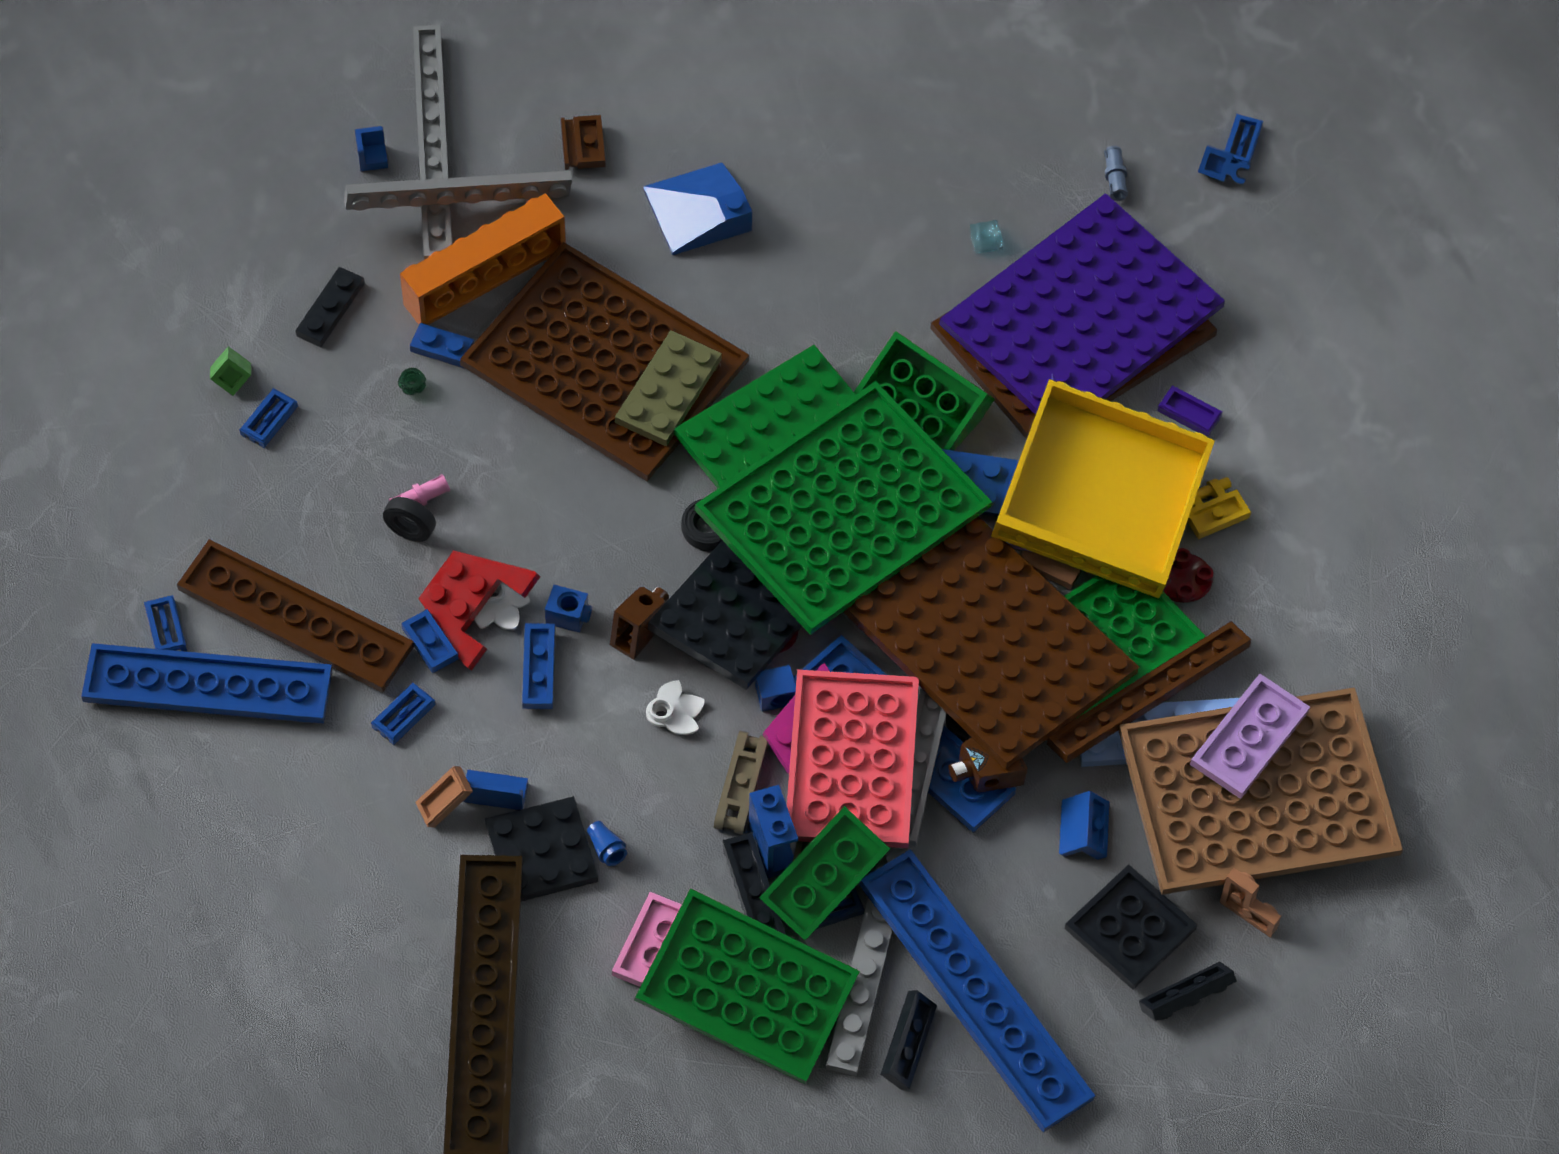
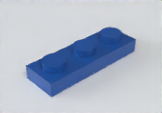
M525 623L522 709H553L555 624Z

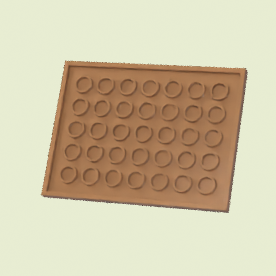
M1355 687L1297 696L1296 698L1310 706L1308 714L1241 799L1190 765L1191 759L1233 707L1121 724L1119 726L1120 739L1162 895L1224 885L1227 875L1233 868L1250 874L1254 879H1261L1400 856L1402 854V845Z

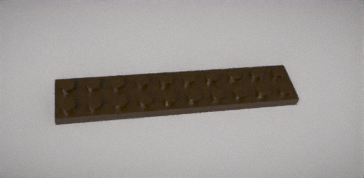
M460 855L443 1154H509L523 856Z

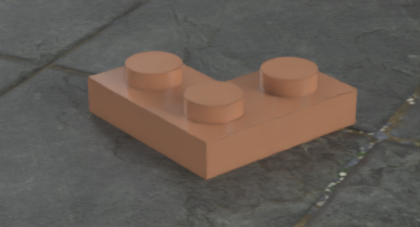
M1233 868L1226 877L1220 903L1271 938L1278 929L1281 915L1278 914L1272 905L1262 903L1256 899L1260 885L1256 883L1250 874Z

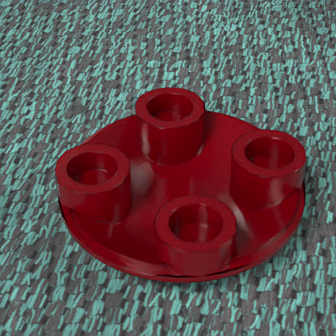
M1180 548L1177 550L1163 592L1176 602L1189 603L1197 601L1210 591L1213 584V569L1202 558L1191 554L1187 549Z

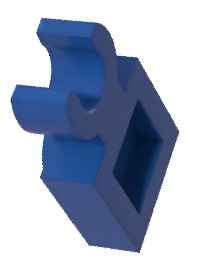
M1207 145L1198 173L1223 182L1228 174L1231 175L1235 182L1243 184L1246 182V179L1240 177L1237 171L1239 168L1249 170L1251 165L1245 161L1234 163L1232 162L1233 153Z

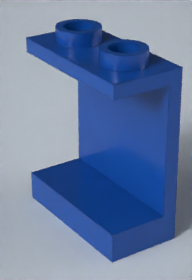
M779 785L749 793V828L753 833L767 878L781 875L792 863L794 855L790 843L798 841V836Z

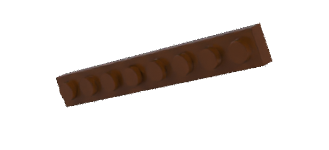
M1230 621L1067 724L1047 739V745L1066 763L1070 762L1117 732L1121 724L1133 722L1248 649L1251 645V639Z

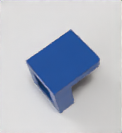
M383 127L355 129L360 172L388 168Z

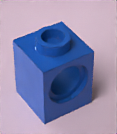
M553 585L545 607V623L555 624V627L580 633L583 622L588 623L592 613V606L588 604V593ZM568 607L575 608L574 611H565L564 609Z
M790 665L763 670L755 680V689L762 712L783 708L795 696L797 675L793 676Z

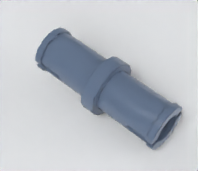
M1110 146L1106 148L1107 150H1104L1107 166L1105 178L1109 181L1110 198L1114 201H1122L1128 196L1125 180L1127 168L1123 166L1122 149L1118 146Z

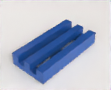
M1236 114L1225 151L1231 153L1240 122L1245 123L1232 162L1245 161L1250 164L1263 121ZM1254 125L1256 127L1246 158L1241 157L1250 127Z
M273 388L239 429L240 435L243 437L248 436L250 441L253 443L258 442L260 447L265 448L297 409V401ZM277 398L280 399L279 402L274 406V408L267 413V415L264 417V420L257 427V429L253 431V427L262 418L266 411L271 407Z
M171 595L144 602L155 649L173 651L181 649V651H187L174 596ZM165 604L170 606L178 642H172L163 606ZM153 607H158L166 645L161 646L152 612Z
M412 683L371 722V726L375 731H380V735L384 738L387 737L391 744L395 745L436 705L435 700L416 684ZM414 694L418 695L408 706H405L387 726L383 725ZM407 716H409L394 732H392Z

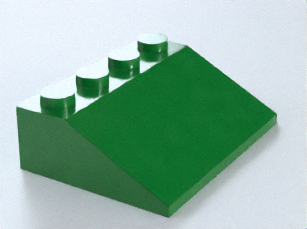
M897 331L893 333L854 391L855 394H858L876 381L941 449L952 451L979 424L995 401V398Z

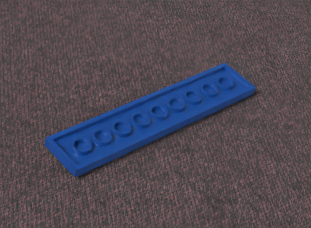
M911 849L865 876L859 882L862 890L1042 1132L1047 1131L1094 1100L1095 1094Z

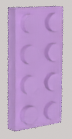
M1259 674L1194 755L1190 765L1241 799L1308 714L1310 706Z

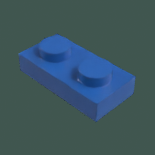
M420 323L409 346L410 352L464 368L460 365V358L474 344V339Z
M428 609L401 623L402 630L414 642L415 649L432 673L458 660V653Z

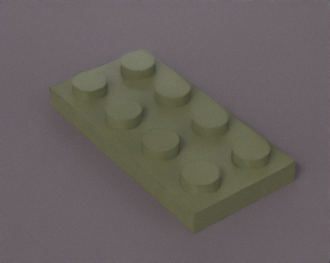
M670 330L616 414L615 423L667 447L674 436V428L679 426L722 360V353Z

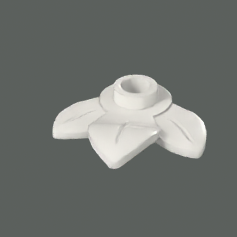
M501 583L495 590L498 596L490 597L474 619L480 629L486 628L494 622L504 630H515L520 621L518 608L530 603L528 595L524 598Z
M671 681L659 688L657 698L652 700L646 708V717L652 725L667 727L674 734H693L699 729L694 718L703 709L705 700L698 696L682 694L680 681ZM658 711H664L666 715L658 716L656 715V713Z

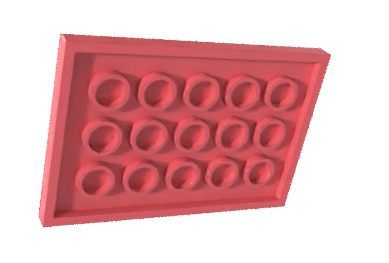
M797 669L787 808L796 830L798 841L811 842L845 806L888 847L908 848L919 679L917 677Z

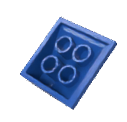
M722 162L643 186L645 195L672 255L752 231V209L742 188Z

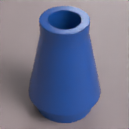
M596 821L588 827L587 833L592 840L600 862L606 863L607 866H615L625 859L627 855L625 842L609 830L602 821Z

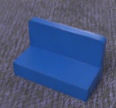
M467 770L466 778L473 792L463 802L514 810L524 808L528 778Z
M1092 791L1062 800L1059 854L1065 857L1082 851L1097 860L1107 857L1109 801Z

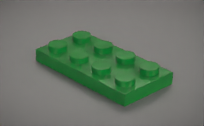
M844 806L759 898L800 937L806 940L890 848Z

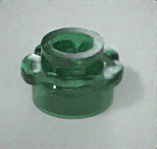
M407 368L398 379V387L407 395L421 393L426 387V377L417 368Z

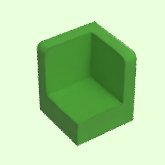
M229 346L210 367V380L232 396L236 394L251 376V363Z

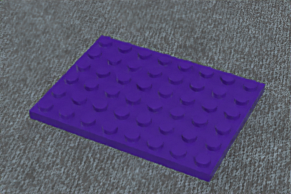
M1105 193L942 316L939 325L1036 414L1049 379L1056 382H1064L1070 387L1083 392H1091L1102 399L1108 398L1222 309L1225 300Z

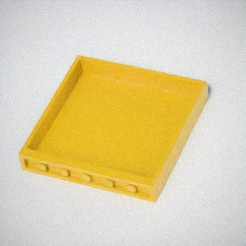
M1049 379L991 536L1150 596L1160 598L1168 580L1215 440L1208 438L1202 433H1194L1180 428L1175 423L1153 418L1148 413L1126 408L1121 403L1099 398L1091 392H1083L1072 388L1064 382H1056Z

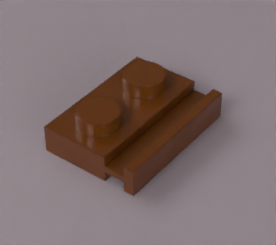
M601 115L577 116L569 120H565V117L561 118L565 170H569V167H577L578 169L606 167Z

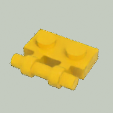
M1228 477L1220 480L1212 479L1207 481L1205 486L1198 489L1187 521L1198 540L1250 518L1251 511L1238 490L1236 489L1229 493L1225 492L1226 489L1232 487ZM1212 496L1214 498L1205 503L1202 502V499Z

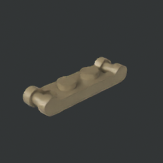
M739 731L713 828L719 830L729 828L733 829L734 833L744 835L749 816V793L756 791L769 745L764 736L760 735L757 738L749 736V732ZM751 748L755 749L756 751L755 753L745 751V749ZM728 809L739 811L738 817L727 816Z

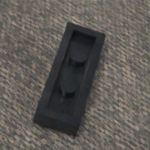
M338 267L296 328V336L318 347H322L364 286V277Z
M1219 961L1139 1000L1142 1012L1154 1021L1164 1020L1171 1017L1173 1012L1198 1004L1200 999L1208 995L1223 992L1227 989V986L1237 982L1234 971Z
M918 990L908 991L880 1074L901 1090L910 1089L937 1008V1004Z

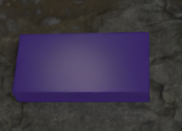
M1173 385L1157 409L1158 412L1207 437L1211 434L1223 411Z

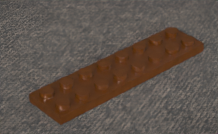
M210 539L177 583L179 591L324 664L332 665V668L381 693L385 691L414 648L412 640Z

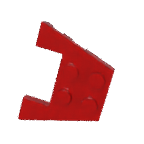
M453 550L418 599L424 608L428 609L448 638L464 666L472 671L487 651V648L467 635L465 631L501 583L526 598L541 576L533 570Z

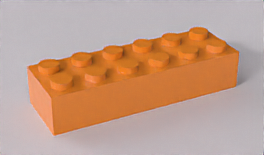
M545 193L538 198L528 200L525 205L514 211L506 212L496 221L482 225L476 232L467 237L457 239L447 248L433 252L427 259L408 266L400 273L403 305L418 325L420 323L430 325L547 260L563 242L566 243L564 215Z

